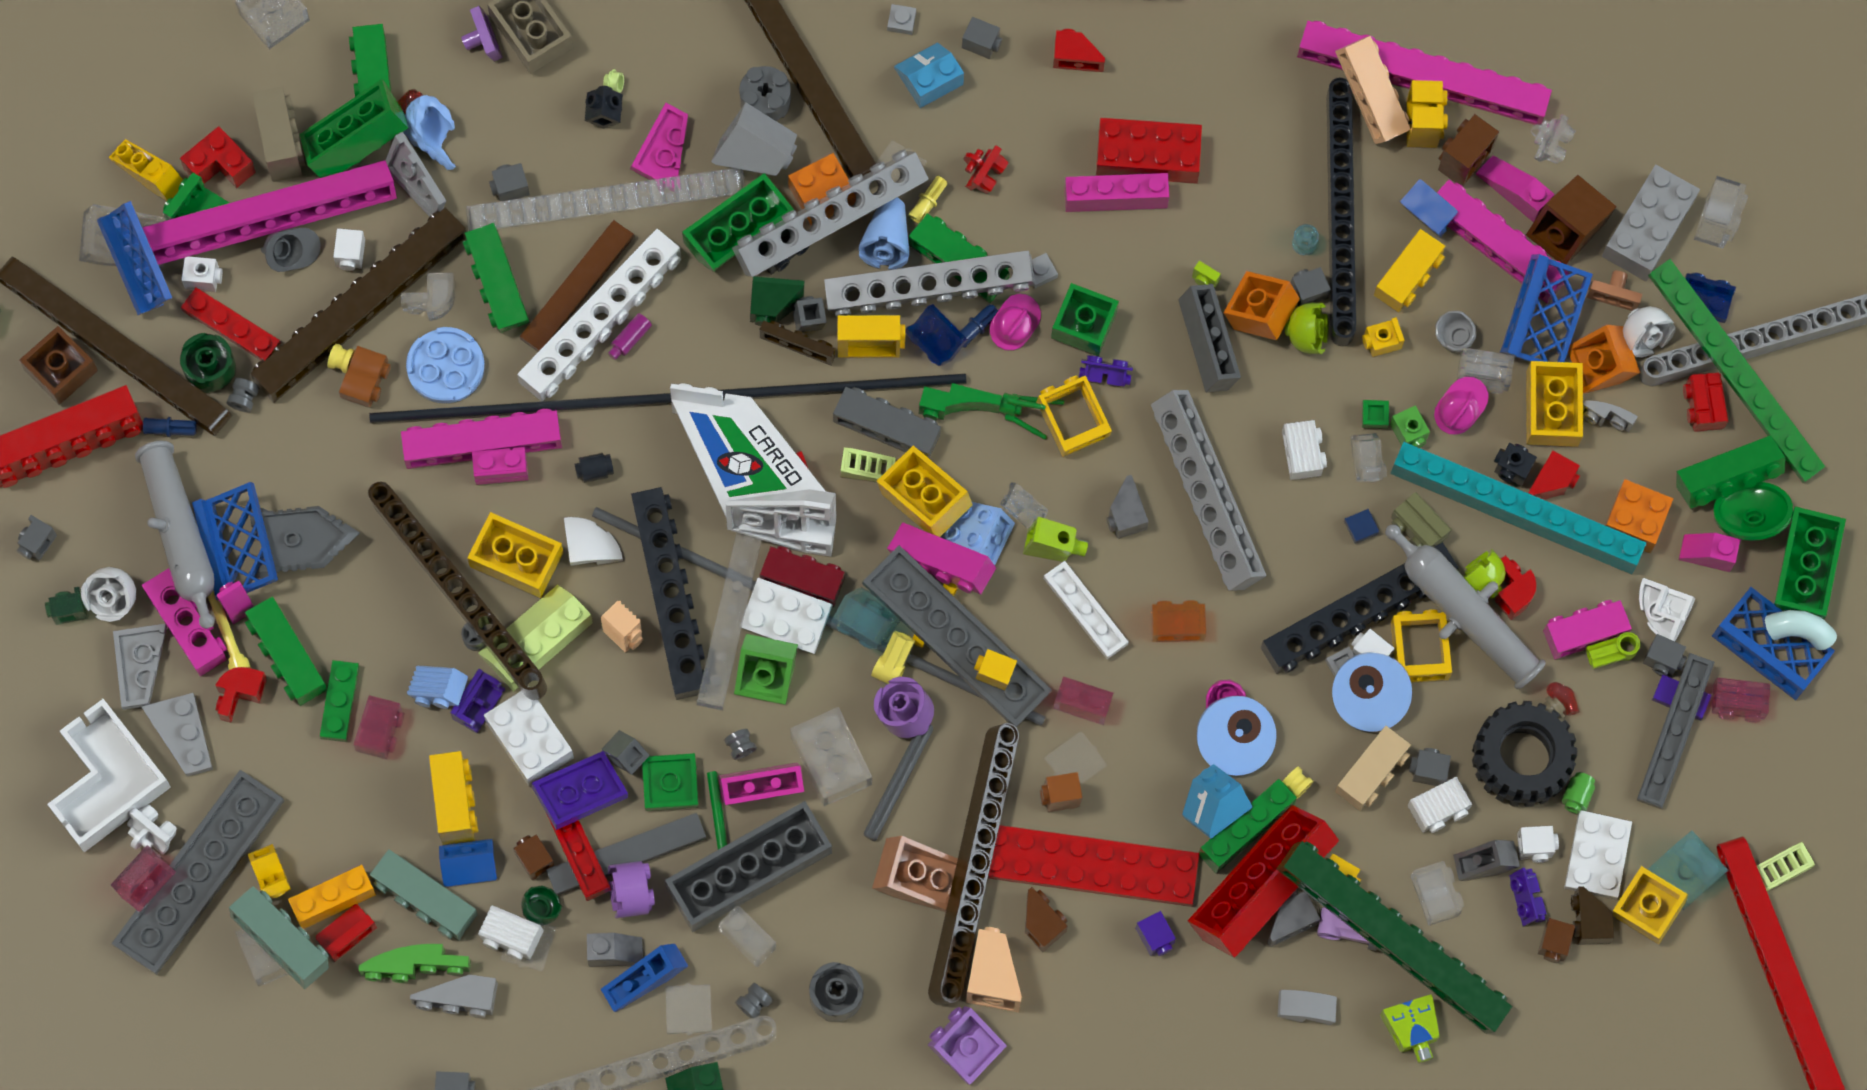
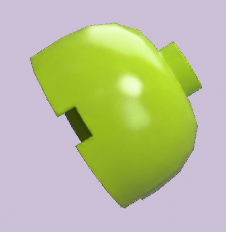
M1306 303L1297 307L1291 314L1290 321H1287L1285 325L1286 336H1289L1292 345L1303 353L1323 354L1325 352V349H1321L1322 341L1324 343L1328 341L1329 323L1328 314H1322L1321 308H1326L1323 303Z
M1493 549L1490 550V553L1488 551L1482 553L1465 567L1467 570L1463 577L1476 591H1481L1491 581L1498 584V589L1489 597L1490 599L1502 591L1500 585L1505 579L1506 571L1502 560Z

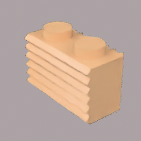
M617 601L601 616L603 632L624 652H627L630 648L634 650L642 643L640 619H637L632 611L629 612V608H625V604H621V601Z

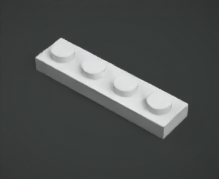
M1065 561L1044 575L1043 579L1106 659H1109L1128 645L1127 639Z

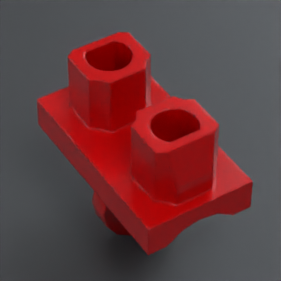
M995 145L993 149H988L982 159L981 157L984 152L980 149H977L975 154L969 152L965 154L963 159L968 164L965 171L971 174L975 168L974 173L965 185L966 188L970 191L977 188L986 194L992 191L997 181L987 175L988 171L991 169L999 175L1009 163L999 154L1002 150L1000 147Z

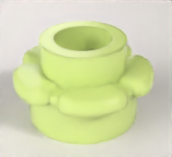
M613 69L609 74H605L603 85L609 86L614 91L621 93L624 86L623 73Z

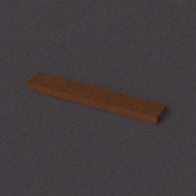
M613 220L520 335V340L539 352L564 326L633 240L634 234Z

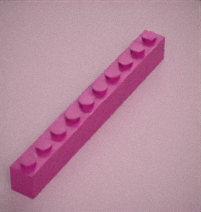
M1307 20L1297 57L1343 70L1335 51L1370 35H1357L1351 33L1346 28L1336 29L1327 26L1321 21L1312 22ZM1371 36L1379 48V57L1382 64L1389 71L1388 78L1391 84L1410 89L1412 80L1443 81V90H1447V100L1541 126L1552 92L1546 86L1539 83H1526L1514 76L1505 77L1498 75L1490 69H1477L1469 63L1449 61L1444 56H1431L1424 54L1422 50L1403 48L1395 42H1382Z
M384 160L142 228L156 261L160 265L397 199L393 178L387 162Z

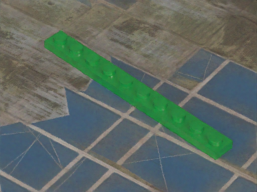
M1669 259L1649 273V278L1766 435L1773 437L1784 454L1785 460L1802 483L1826 467L1673 261Z

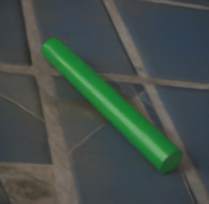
M711 771L707 773L717 849L719 850L728 845L718 774L717 771Z

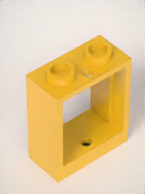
M900 315L838 316V358L900 357V349H905V324H900Z
M1077 375L1070 377L1064 381L1065 385L1056 389L1054 386L1047 387L1040 391L1041 395L1038 396L1036 401L1038 404L1046 406L1044 410L1040 409L1062 457L1106 439L1112 432L1086 376L1078 378ZM1080 390L1097 427L1064 440L1048 403Z
M1431 609L1423 611V614H1412L1411 611L1398 612L1397 615H1393L1390 624L1392 643L1395 648L1393 651L1394 659L1405 668L1411 682L1449 680L1452 675L1449 638L1441 639L1439 637L1441 664L1405 666L1401 626L1438 624L1440 632L1447 624L1446 614Z

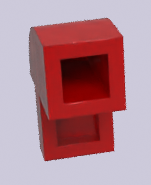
M1505 555L1501 560L1506 571L1504 581L1508 586L1497 594L1494 601L1508 618L1513 620L1526 610L1536 592V578L1531 569L1522 575L1520 573L1521 568L1513 559L1510 560Z
M237 667L228 670L218 679L216 688L219 693L224 695L219 696L216 703V711H218L222 721L232 722L239 698L260 704L267 682V677L263 671L247 667Z

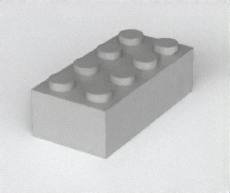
M1655 164L1608 242L1602 257L1647 282L1648 274L1654 270L1693 205L1700 189Z

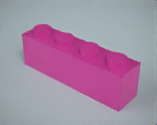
M1168 173L1065 177V212L1167 208L1169 202Z
M903 522L887 547L888 551L892 553L900 545L929 574L935 576L937 580L947 585L950 582L956 584L959 589L966 593L973 591L982 594L996 570L995 565L988 556Z

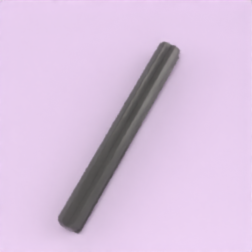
M931 724L925 734L912 738L864 831L866 838L872 841L877 840L933 732Z

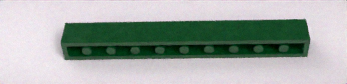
M1301 841L1292 846L1276 870L1485 1034L1496 1032L1513 1007L1506 1002L1508 999L1504 994L1486 986L1487 982L1481 976L1475 973L1472 975L1464 969L1466 966L1462 961L1444 953L1445 949L1435 941L1430 942L1422 936L1424 933L1420 928L1402 920L1403 916L1393 908L1388 909L1380 903L1382 900L1378 895L1360 887L1361 883L1355 877L1349 874L1346 876L1338 870L1340 867L1336 862L1320 856L1317 853L1319 850L1313 844Z

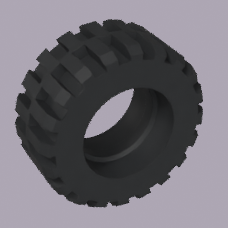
M1515 701L1508 703L1506 708L1499 707L1492 716H1488L1484 721L1473 744L1472 752L1474 756L1472 764L1473 767L1477 768L1475 775L1478 781L1483 780L1485 783L1484 789L1488 793L1493 791L1497 794L1495 799L1501 802L1504 799L1510 800V805L1518 807L1519 803H1524L1525 807H1532L1536 802L1543 804L1550 797H1555L1566 785L1576 765L1577 748L1574 747L1576 738L1574 733L1569 734L1568 729L1570 725L1566 720L1561 722L1558 719L1560 714L1557 711L1553 710L1552 713L1546 711L1547 705L1542 703L1535 707L1532 706V701H1523L1521 705H1518ZM1513 733H1527L1536 737L1543 743L1548 752L1549 761L1547 767L1536 775H1522L1514 772L1502 759L1500 753L1502 741Z

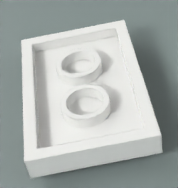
M757 578L740 627L771 639L798 644L799 649L815 654L832 604Z
M1581 810L1577 817L1564 889L1576 891L1578 886H1584L1595 896L1617 900L1632 822Z

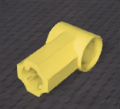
M894 631L884 654L876 662L871 676L886 684H889L888 681L893 678L902 677L905 670L904 664L915 640L905 633Z

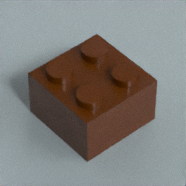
M1476 114L1470 120L1465 119L1457 129L1458 134L1454 139L1450 137L1442 147L1443 152L1438 158L1441 161L1438 170L1461 186L1467 183L1493 151L1499 134L1497 129Z
M59 326L19 360L24 371L58 405L64 402L98 371L94 361Z

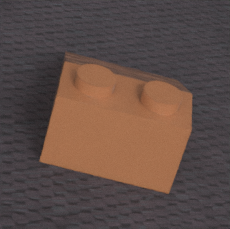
M904 836L886 838L872 889L894 898L946 912L958 858Z

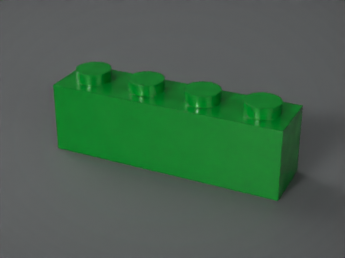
M383 24L352 27L353 36L349 37V46L351 52L355 51L356 58L351 60L352 73L358 77V83H353L355 96L381 79L391 91Z
M928 213L909 235V246L934 264L986 257L988 255L982 247L978 245L973 246L967 242V238L961 232H953L946 227V223L937 216L932 217ZM1008 268L1001 271L1000 278L1002 280L1009 279L1010 271H1008ZM977 273L974 281L978 284L984 283L987 279V273ZM953 276L959 282H962L961 276ZM988 292L978 293L979 296L990 304L997 296L988 295Z
M495 223L465 232L467 240L463 241V245L467 255L473 256L475 264L471 265L475 279H481L484 287L480 289V294L484 304L489 303L492 310L491 313H488L492 327H497L500 333L530 323Z
M1770 435L1676 471V487L1690 509L1703 506L1715 499L1730 496L1736 491L1753 487L1757 483L1774 479L1784 474L1785 456Z
M273 596L245 612L248 618L244 622L252 636L257 634L261 642L257 645L265 658L270 655L274 664L270 667L277 679L283 677L287 686L283 688L290 701L296 699L299 706L327 691L324 681Z
M1278 779L1251 803L1252 808L1201 846L1199 856L1217 874L1272 826L1291 805H1295L1297 797Z

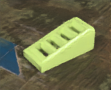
M844 447L841 477L877 482L882 476V463L887 464V471L895 463L896 458ZM851 459H856L855 468H850ZM861 460L866 461L865 471L860 470ZM872 462H877L875 473L870 472Z
M1800 842L1757 865L1766 890L1769 891L1812 869L1815 864L1804 844ZM1795 853L1798 856L1800 862L1802 863V866H1800L1798 861L1796 860L1794 856ZM1785 858H1787L1790 862L1792 868L1794 869L1793 871L1790 872L1788 866L1784 861ZM1775 863L1778 864L1782 873L1784 874L1782 877H1780L1778 871L1776 870L1774 866ZM1765 868L1769 869L1774 881L1770 882L1764 871Z

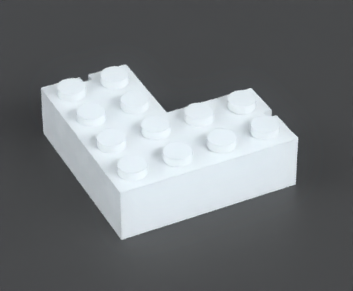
M104 699L84 712V715L90 722L88 727L78 717L60 730L64 739L89 769L90 773L47 804L83 852H86L130 819L129 812L134 808L137 810L144 808L171 788L167 779Z

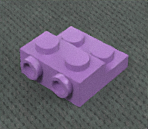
M964 1006L962 1009L957 1007L949 1014L948 1019L950 1022L944 1028L940 1026L930 1034L929 1038L932 1041L928 1046L966 1084L970 1085L1007 1045L970 1007Z

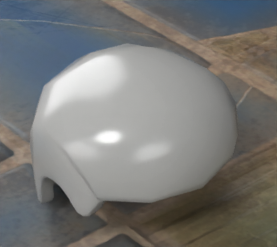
M1462 311L1446 312L1440 316L1435 325L1438 341L1451 352H1463L1472 346L1476 338V326Z

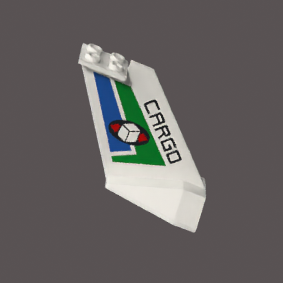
M685 383L679 385L671 384L672 411L678 415L727 519V530L804 553L831 557L836 524V493L824 490L751 397L725 394L723 401V391H718L712 387L697 388Z

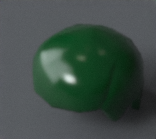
M545 886L530 887L521 901L522 913L526 919L541 926L555 921L562 910L557 894L551 888Z

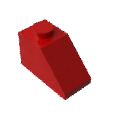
M1073 29L1056 30L1053 68L1092 72L1104 71L1105 57L1082 32H1076Z
M1552 450L1528 494L1543 500L1564 495L1568 487L1573 489L1579 480L1580 475L1577 474L1580 465Z

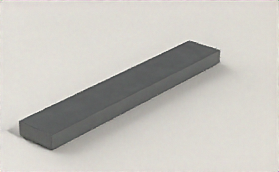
M1689 653L1637 801L1659 809L1663 808L1714 666V661Z
M694 813L596 850L594 853L605 877L612 875L608 874L609 865L636 861L644 863L707 838L698 814ZM568 861L546 869L554 892L557 895L580 887Z

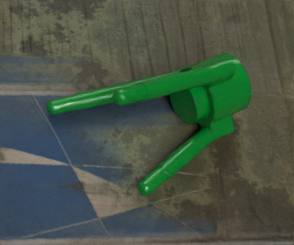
M1004 393L999 413L1006 414L1005 420L1016 423L1044 440L1047 439V435L1015 417V415H1021L1023 407L1044 410L1046 406L1036 402L1038 397ZM1057 399L1048 404L1063 405L1065 401Z

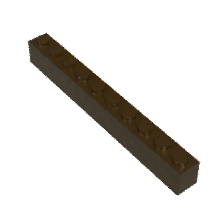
M446 207L440 212H434L428 218V222L421 228H415L409 234L408 239L404 243L395 245L384 260L375 262L371 266L370 272L363 278L358 277L350 285L349 290L344 294L340 293L335 296L329 307L324 311L320 310L314 314L308 325L298 328L288 342L278 345L267 360H261L253 367L250 373L253 382L260 387L273 403L328 358L335 344L343 345L466 239V228Z

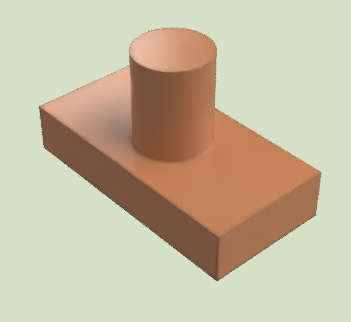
M1616 270L1612 273L1610 284L1592 280L1586 298L1633 311L1638 308L1642 294L1624 289L1628 275L1625 272Z

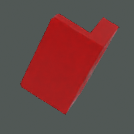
M354 904L318 933L315 938L333 961L336 962L377 929V926L358 904Z

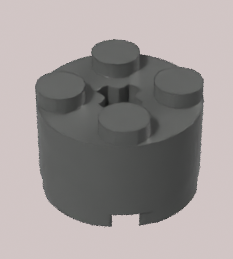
M769 66L752 67L747 71L739 87L740 107L742 108L746 102L775 121L787 115L790 109L791 97L790 84L786 74Z
M831 962L821 966L814 973L809 986L810 1003L814 1011L828 1022L845 1021L854 1016L863 1002V982L859 973L853 967L838 962ZM832 988H836L838 991L842 990L841 996L831 995Z

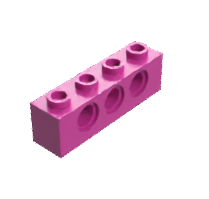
M169 568L142 584L146 595L200 677L227 660L224 654L227 648L219 636L214 639L210 630L214 629L213 626L209 629H204L200 626V616L196 611V604L193 601H187L180 597L175 590ZM179 596L177 603L172 605L166 603L169 597ZM189 616L193 618L189 625H180L184 617ZM198 638L207 639L205 645L201 647L194 646V642Z

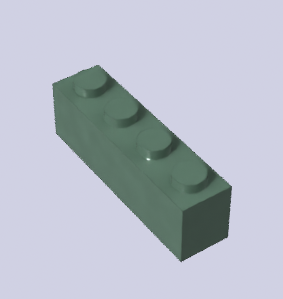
M388 849L370 873V877L374 882L372 886L382 894H386L388 891L395 896L394 901L406 910L408 907L414 909L417 912L416 917L426 924L432 922L439 927L437 931L448 939H451L453 936L459 941L478 915L474 907L390 849Z
M252 886L229 907L230 917L305 990L329 969V956L320 945L314 946L309 941L310 937L307 932L300 926L296 928L290 922V916L282 908L277 910L271 904L273 901L265 891L261 890L259 892Z

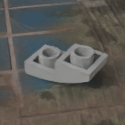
M1586 400L1583 404V418L1590 424H1597L1600 427L1607 419L1614 428L1629 432L1638 417L1621 407L1604 402Z
M1280 990L1278 1017L1297 1022H1303L1307 1019L1332 1025L1336 1021L1337 997L1307 991Z

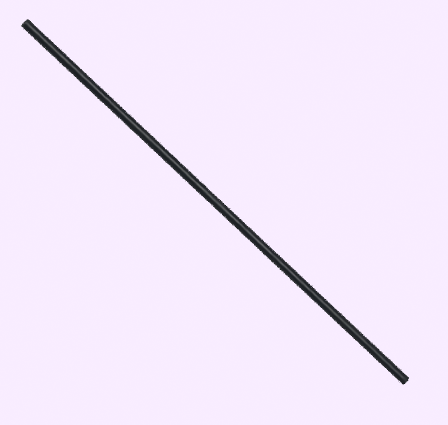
M966 373L722 389L718 391H723L724 400L725 394L758 398L843 392L845 387L850 389L855 387L861 390L939 386L952 385V383L966 384ZM671 393L375 412L369 413L370 423L502 415L517 412L532 413L541 409L562 411L672 403Z

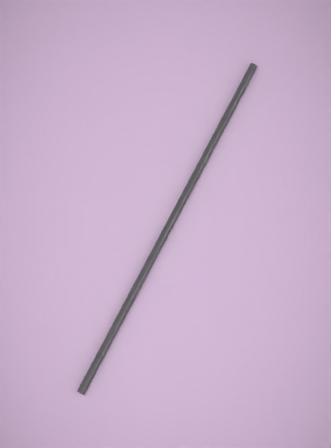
M598 507L594 509L592 517L640 538L638 526ZM662 537L657 538L654 545L662 548L666 546L668 540ZM681 547L684 560L753 591L756 581ZM831 616L827 619L826 626L883 653L885 652L887 642ZM909 653L905 663L982 698L958 675ZM1032 711L1025 719L1042 726L1046 717Z

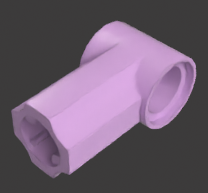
M1322 908L1317 931L1319 937L1329 940H1340L1342 938L1366 944L1369 943L1329 910Z

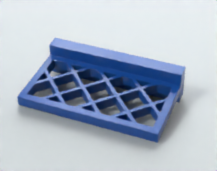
M131 201L110 214L97 219V222L137 315H141L163 306V303L171 299L172 295Z
M1532 254L1500 353L1529 362H1548L1544 352L1556 347L1559 354L1557 362H1565L1593 274L1549 259V257L1541 254ZM1549 265L1556 267L1561 278L1552 283L1549 282L1546 276ZM1564 270L1571 273L1565 275ZM1575 274L1584 277L1581 288L1573 292L1568 278ZM1563 281L1569 294L1557 299L1552 286ZM1548 289L1553 302L1542 308L1538 297L1541 292ZM1571 297L1575 307L1572 313L1565 316L1560 303ZM1556 306L1561 319L1550 324L1544 311ZM1540 314L1545 327L1534 332L1530 322L1532 317ZM1563 322L1567 332L1565 337L1557 340L1552 327ZM1547 330L1553 343L1541 348L1536 336ZM1532 338L1537 352L1531 355L1521 353L1524 342ZM1540 355L1541 359L1535 358V356Z
M248 482L208 500L199 499L192 502L199 533L214 573L215 584L213 590L216 600H218L217 594L220 593V588L229 582L234 583L238 573L247 576L243 585L246 593L278 581L254 483ZM248 491L249 501L246 507L243 508L237 502L241 494ZM224 501L229 505L223 517H220L217 514L215 505ZM235 507L243 511L237 525L228 521ZM249 515L255 519V525L251 532L243 529ZM226 524L235 528L229 542L224 540L222 534ZM241 531L249 535L243 549L235 545ZM255 539L260 541L262 547L257 557L249 553ZM233 548L241 552L235 566L230 564L228 558ZM247 556L255 559L249 573L241 570ZM262 563L266 565L269 576L258 579L255 575Z
M1750 587L1717 627L1712 637L1794 700H1797L1835 650L1829 647L1821 650L1826 654L1822 659H1811L1809 648L1814 647L1807 639L1802 638V643H1790L1789 637H1785L1784 644H1773L1766 628L1765 617L1773 613L1782 612V610L1754 588ZM1751 597L1757 601L1760 610L1748 611L1747 599ZM1762 616L1763 627L1751 628L1749 617ZM1733 617H1744L1746 628L1738 629L1730 623V620ZM1753 633H1765L1767 644L1759 645L1756 643ZM1804 648L1806 660H1794L1792 649ZM1786 649L1788 661L1777 659L1774 650ZM1807 665L1809 676L1806 680L1796 673L1795 666Z

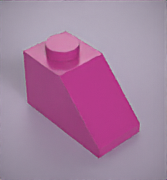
M1718 533L1684 534L1679 560L1730 572L1736 563L1740 539Z

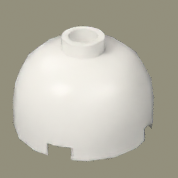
M1650 306L1635 309L1628 315V319L1623 327V335L1636 357L1642 358L1654 354L1652 349L1658 345L1663 348L1673 337L1676 327L1672 319L1662 309Z
M106 567L95 571L87 578L81 588V598L85 608L88 611L91 609L97 614L96 618L111 622L120 620L131 610L136 600V587L128 573L118 568Z

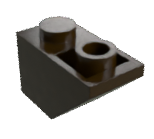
M1578 886L1574 895H1571V910L1576 911V921H1573L1572 924L1575 925L1573 937H1577L1578 945L1610 944L1614 939L1612 911L1584 886Z

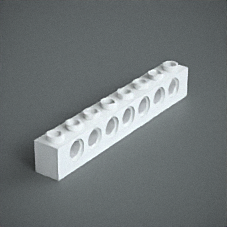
M656 229L517 374L519 383L540 401H543L546 397L551 398L557 392L558 385L564 378L566 380L575 373L576 366L582 360L586 361L594 352L593 348L599 342L603 343L608 339L612 332L611 329L616 324L620 325L626 320L629 310L634 305L637 307L644 301L646 293L651 287L656 288L662 282L663 275L669 269L673 270L681 261L680 247L660 230ZM650 259H658L660 261L655 266H651L647 262ZM633 277H641L643 279L638 284L630 282ZM616 295H623L626 297L621 302H615L613 300V297ZM599 313L608 315L604 320H597L595 318ZM582 331L591 333L588 338L582 339L578 337V334ZM565 349L573 351V354L568 357L560 355ZM549 367L556 370L552 375L542 373Z

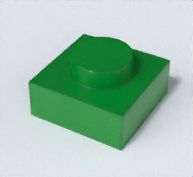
M1363 400L1362 428L1388 429L1389 401Z

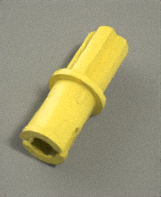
M936 176L926 192L920 193V199L908 214L911 220L919 224L925 215L933 207L937 206L936 200L947 186L945 179Z

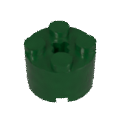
M199 333L184 343L180 356V365L188 382L204 393L218 391L230 383L236 374V363L231 348L224 338L216 334Z

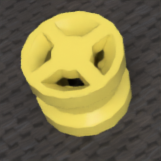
M335 344L330 352L327 367L330 369H341L342 373L346 374L355 349L350 348L346 350L343 349L342 345Z
M1298 766L1282 782L1298 799L1314 781L1310 777H1305L1302 774V769Z

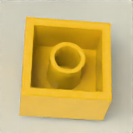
M1641 866L1613 909V917L1659 945L1686 903L1688 894Z

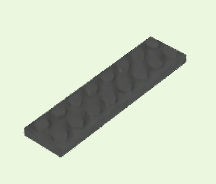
M900 545L863 580L862 584L998 714L1008 723L1015 725L1016 728L1051 693L1052 689ZM987 649L1017 660L1005 691L975 679L978 671L974 670V666L978 656H984Z
M239 770L114 939L112 945L157 975L284 803V799L242 770Z

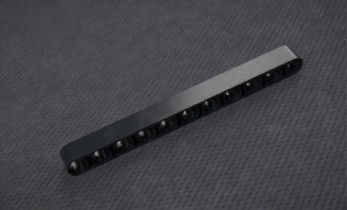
M1339 77L1333 79L1329 84L1326 108L1329 277L1331 289L1330 334L1333 343L1343 347L1353 341L1356 332L1352 89L1347 79ZM1341 90L1345 95L1338 96L1333 91ZM1340 113L1344 115L1345 118L1337 119L1334 116V114ZM1342 137L1346 142L1338 143L1334 138ZM1335 161H1343L1346 166H1337ZM1337 184H1342V185H1344L1347 189L1341 191V190H1338V189L1335 187V185H1337ZM1343 208L1347 213L1342 215L1337 213L1335 209ZM1344 232L1348 237L1339 238L1336 233ZM1345 256L1348 261L1343 263L1338 261L1336 257ZM1342 279L1347 281L1349 285L1343 287L1338 285L1336 281ZM1345 304L1349 307V310L1342 311L1337 305ZM1346 328L1350 334L1342 335L1337 329Z

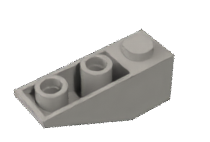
M466 975L410 995V1000L420 1010L431 1011L432 1007L443 1008L442 1011L448 1014H459V1011L470 1012L469 1015L472 1017L485 1018L486 1015H493L498 983L496 978Z

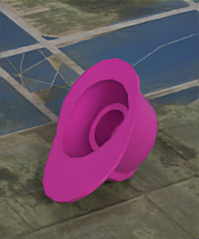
M1026 294L1010 296L992 319L990 324L992 341L1004 350L1021 348L1028 341L1041 320V310L1038 303Z
M1474 377L1457 379L1439 400L1435 407L1434 418L1437 426L1442 431L1458 435L1466 432L1476 422L1488 403V391L1481 380Z

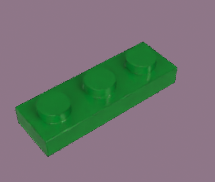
M332 660L320 739L347 742L360 667L359 663Z

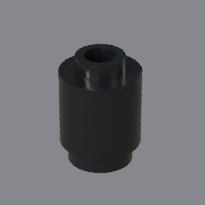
M598 453L579 457V463L574 464L577 479L582 478L583 483L606 479L608 475L614 474L610 454Z

